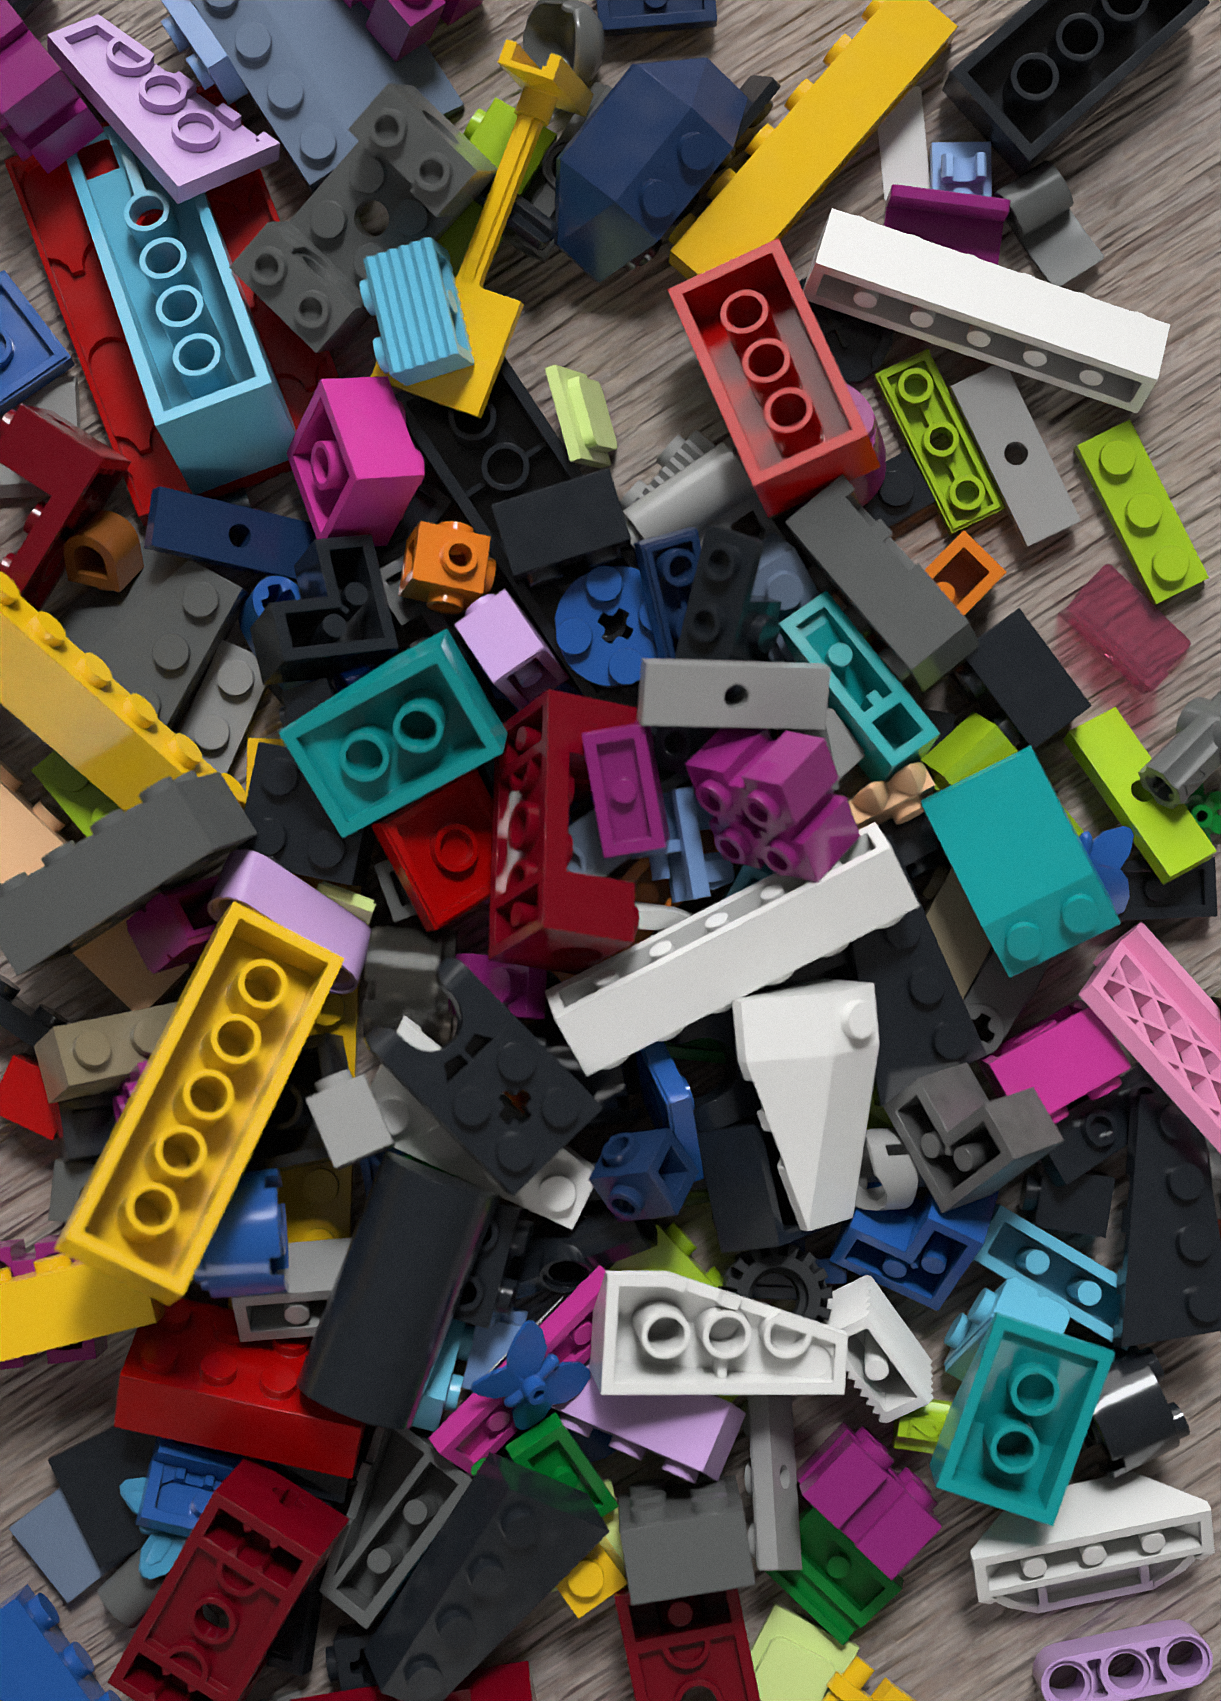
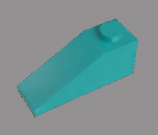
M827 590L779 623V633L796 663L826 664L831 668L827 708H833L864 750L865 757L858 762V765L873 783L890 781L902 768L911 763L918 762L926 756L940 735V732Z

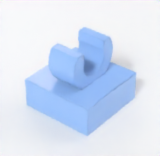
M991 142L931 143L929 148L930 189L992 197Z

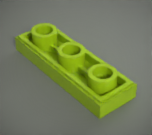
M929 349L876 373L873 379L914 463L936 500L934 505L949 536L1003 511L1005 507ZM937 432L946 435L949 440V448L944 451L933 448L930 443V435Z
M1116 707L1068 731L1063 739L1064 743L1121 825L1131 828L1134 834L1133 842L1163 885L1212 858L1217 850L1184 803L1178 804L1174 809L1167 808L1157 803L1154 797L1142 787L1138 772L1152 758Z

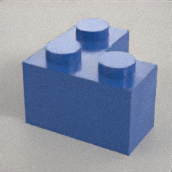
M870 1182L866 1189L880 1187L882 1183ZM928 1190L922 1200L915 1197L912 1205L907 1209L875 1211L854 1207L853 1218L845 1220L841 1224L829 1261L861 1276H872L876 1283L939 1311L983 1246L999 1191L944 1213L941 1212L930 1190Z

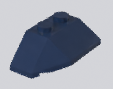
M706 57L632 64L556 158L555 210L556 223L559 229L554 237V244L595 282L600 283L657 243L733 149L748 97Z

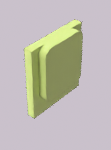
M559 365L545 368L570 462L596 468L610 466L611 462L608 452L617 449V441L601 385L598 381L587 378V374Z
M774 1602L750 1649L760 1700L822 1701L830 1690L826 1686L828 1681L836 1671L844 1672L856 1656L859 1646L849 1640L844 1645H841L825 1628Z

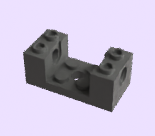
M387 83L348 129L358 140L357 144L290 221L268 222L229 267L316 353L343 348L371 317L363 303L360 292V281L368 279L363 259L367 256H375L377 253L387 252L389 249H397L400 245H409L412 241H420L426 237H431L437 242L491 182L498 170L414 86ZM373 200L383 204L389 215L388 226L379 236L370 235L361 224L362 209Z

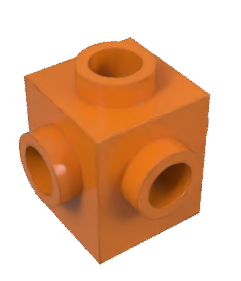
M420 521L406 540L398 596L427 602L426 606L429 609L439 613L457 614L467 610L483 593L489 594L494 582L496 559L488 557L491 536L474 533V529L471 526L461 522L445 521L436 525Z

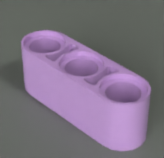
M235 850L230 852L226 857L208 903V912L211 917L218 922L233 901L345 958L329 992L333 994L353 992L357 988L374 940V933L371 927L268 857L251 850Z
M1165 1620L1048 1645L1036 1655L1033 1663V1676L1046 1701H1126L1190 1688L1202 1683L1209 1676L1213 1666V1655L1208 1644L1189 1623L1182 1620ZM1181 1641L1193 1643V1653L1185 1663L1180 1665L1167 1663V1654L1174 1644ZM1122 1653L1135 1655L1134 1667L1128 1674L1122 1677H1114L1108 1674L1109 1664L1115 1656ZM1063 1665H1071L1077 1668L1076 1679L1070 1686L1054 1688L1049 1685L1050 1676L1056 1668Z

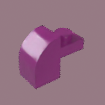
M456 954L455 959L464 963L518 1020L539 1021V1019H544L547 970L489 961L488 955ZM452 1004V1015L457 1016L456 1010Z

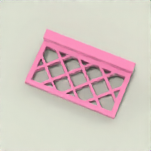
M1140 921L1098 954L1093 961L1096 969L1078 995L1221 1154V1010L1146 925Z

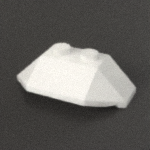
M1133 1471L1114 1479L1102 1477L1068 1485L1053 1526L1004 1510L970 1551L976 1594L980 1603L992 1604L997 1602L1011 1609L1037 1614L1153 1590L1184 1572L1196 1559L1204 1560L1215 1553L1212 1515L1208 1501Z

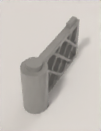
M722 442L623 510L631 536L630 547L634 553L633 543L688 527L697 529L702 547L705 531L708 526H721L731 529L733 523L750 511L761 527L758 539L763 540L775 532L785 540L773 519L767 517L746 471L730 449Z

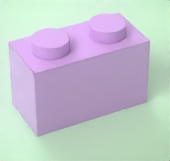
M505 589L497 595L488 594L473 602L465 612L466 617L454 624L491 681L519 710H522L548 689L553 690L570 678L532 620Z

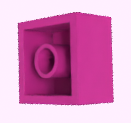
M388 376L321 379L286 452L316 539L372 534L375 547L387 546L399 521L403 519L405 510L418 486L421 485L424 479L425 467L423 457L420 451L414 448L406 427L404 406L399 400H396Z
M1082 1000L1071 1002L1001 1042V1045L993 1053L976 1060L998 1099L1034 1087L1054 1124L1070 1114L1066 1106L1067 1104L1081 1096L1088 1095L1090 1100H1095L1110 1093L1123 1083L1119 1075L1132 1068L1113 1033L1086 1002Z

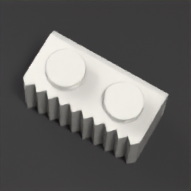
M865 1275L832 1291L833 1298H828L827 1308L832 1309L829 1320L824 1319L822 1323L846 1331L848 1334L847 1379L854 1380V1387L860 1389V1396L866 1397V1405L872 1406V1413L879 1414V1422L889 1423L929 1404L934 1398L931 1394L933 1392L931 1387L933 1384L931 1370L933 1368L930 1365L933 1361L872 1276Z

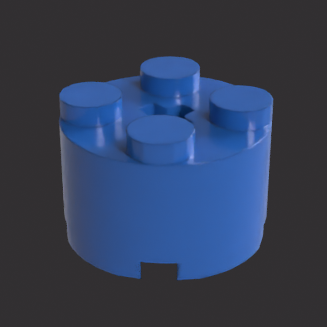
M279 1168L242 1171L194 1271L195 1282H201L202 1291H210L213 1299L288 1292L289 1283L283 1274L277 1275V1270L289 1269L285 1203L278 1204L277 1187H283Z

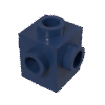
M664 1128L635 1133L625 1132L611 1136L603 1147L602 1154L588 1180L617 1221L624 1222L677 1216L699 1170L671 1129Z

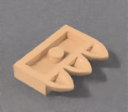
M915 762L902 768L888 782L878 781L867 785L852 800L848 801L858 830L874 822L879 825L891 818L894 819L896 824H902L924 812L921 800L933 795L935 784L924 763Z

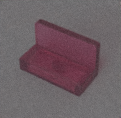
M1110 564L1104 565L1057 613L1141 695L1153 691L1169 674L1167 670L1191 645L1190 640Z

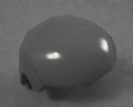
M539 0L528 15L523 34V50L540 69L542 66H546L550 53L561 56L585 85L590 83L601 67L606 49L603 23L591 7L582 1Z

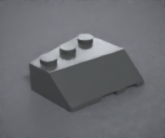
M144 539L140 543L144 568L121 592L104 591L93 586L64 612L57 621L64 628L66 637L84 653L89 652L98 656L110 669L112 678L130 694L136 693L144 697L155 709L158 719L175 733L204 680L217 648L222 640L226 641L239 618L240 609L250 594L242 587L191 559L144 549Z

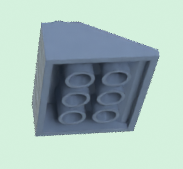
M190 0L228 55L249 92L247 93L276 140L280 142V146L311 194L318 189L357 144L358 140L348 129L387 83L414 86L446 118L465 108L464 103L425 43L397 62L393 60L365 27L370 11L361 1L349 8L343 0Z

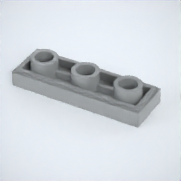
M994 365L950 386L948 390L1024 548L1026 549L1081 522L1010 371ZM1015 447L1019 449L1023 455L1022 464L1012 465L1008 463L1004 456L1005 448Z
M642 658L637 721L641 725L825 730L831 668L826 664ZM739 684L740 691L738 695L732 700H724L726 690L732 685Z
M747 1395V1401L743 1403L741 1410L746 1413L742 1427L750 1439L751 1461L747 1463L744 1473L746 1490L749 1496L753 1498L754 1522L750 1525L748 1531L750 1553L757 1560L759 1571L802 1570L792 1395Z

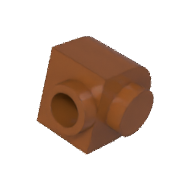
M98 511L94 513L64 545L63 554L68 581L94 586L104 591L121 592L144 568L140 539L136 530L127 519L115 512Z

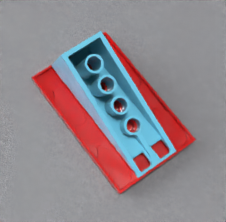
M215 84L207 90H204L202 85L196 87V93L216 107L221 103H225L239 113L236 103L233 102L228 105ZM106 121L100 124L104 129L103 133L49 174L34 155L24 162L19 155L5 159L4 163L114 451L131 461L123 477L138 517L142 524L147 526L152 490L159 486L214 499L224 494L238 491L240 488H247L274 478L282 472L292 471L286 452L320 380L337 379L340 377L330 351L316 353L229 268L268 222L280 221L261 169L259 168L177 204Z

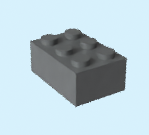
M722 1470L718 1481L699 1473L695 1484L689 1482L665 1486L664 1479H648L630 1484V1492L619 1494L620 1536L632 1605L756 1585L736 1475L724 1477Z

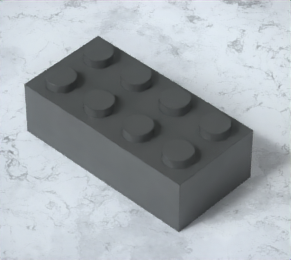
M191 770L174 780L169 776L156 782L138 795L142 803L125 812L121 808L104 816L89 827L93 835L77 844L72 840L57 847L41 859L44 867L30 875H27L26 872L20 873L0 885V948L17 976L70 956L135 914L141 908H144L160 892L175 888L258 834L220 771L198 777L195 771Z

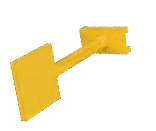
M508 39L505 41L498 63L522 89L514 111L518 117L459 273L454 277L461 309L464 314L463 319L466 324V331L469 336V344L472 348L471 353L475 360L474 365L409 386L391 377L390 373H384L378 362H376L371 377L388 376L393 388L478 418H482L524 307L521 301L483 289L485 278L543 126L549 125L555 108L586 117L594 96L561 56L550 53L546 66H542L540 69L517 42Z

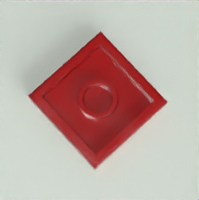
M477 768L462 774L371 824L426 931H436L490 897L493 799Z

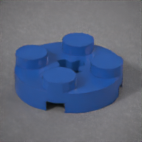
M598 566L592 569L591 572L577 578L568 587L559 602L555 616L556 640L567 665L579 677L600 687L631 686L639 682L642 658L659 659L640 571L627 566ZM619 610L628 615L626 625L633 632L628 639L618 636L611 644L602 638L605 628L598 621L603 614L613 617Z

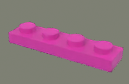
M601 1265L582 1281L543 1323L538 1325L543 1329L547 1345L544 1359L548 1354H554L558 1357L560 1363L581 1362L584 1364L591 1357L593 1310L605 1271H607ZM505 1360L499 1367H497L496 1369H498V1368H500V1367H502V1366H505V1365H506V1360ZM473 1393L455 1412L449 1415L447 1420L428 1439L439 1454L472 1475L471 1468L475 1462L487 1457L489 1452L495 1454L519 1429L515 1427L511 1412L513 1407H506L504 1404L505 1397L492 1399Z

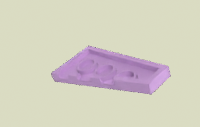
M99 14L47 34V50L49 55L177 204L279 160L280 142L266 132H262L258 136L241 124L242 115L225 103H221L217 107L196 93L195 82L179 71L174 74L162 69L154 63V53Z

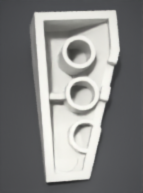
M820 979L732 1000L738 1063L744 1079L753 1081L763 1107L757 1114L763 1130L771 1131L781 1155L777 1168L800 1230L811 1231L853 1218L879 1050L874 983Z
M605 1271L593 1310L590 1371L601 1395L844 1394L848 1334L846 1331L668 1271Z

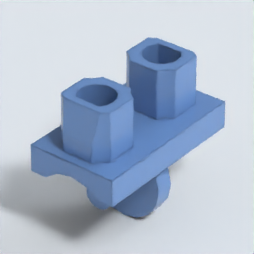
M692 787L662 793L670 840L666 848L630 853L631 860L649 858L652 880L668 878L672 903L711 896L710 890L734 882L735 876L732 862L723 860L720 852L703 854L700 830L711 829L709 821L714 815L707 812L699 804L696 793L693 794Z

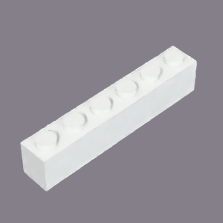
M833 208L817 243L803 289L807 301L1134 413L1139 412L1158 381L1170 324L1152 319L1142 313L1120 308L1091 298L1087 294L1062 288L1036 279L1029 274L1001 267L981 260L974 255L964 254L923 240L916 235L906 234L868 221L861 216L851 215Z
M874 822L860 829L858 840L818 883L774 873L546 990L545 993L554 1019L586 1076L601 1069H611L619 1066L630 1054L656 1041H666L677 1036L685 1026L710 1013H720L733 1007L732 1000L742 998L765 985L781 983L788 979L796 969L820 957H828L841 952L851 941L876 928L890 927L899 922L906 913L919 907L890 844L877 824Z

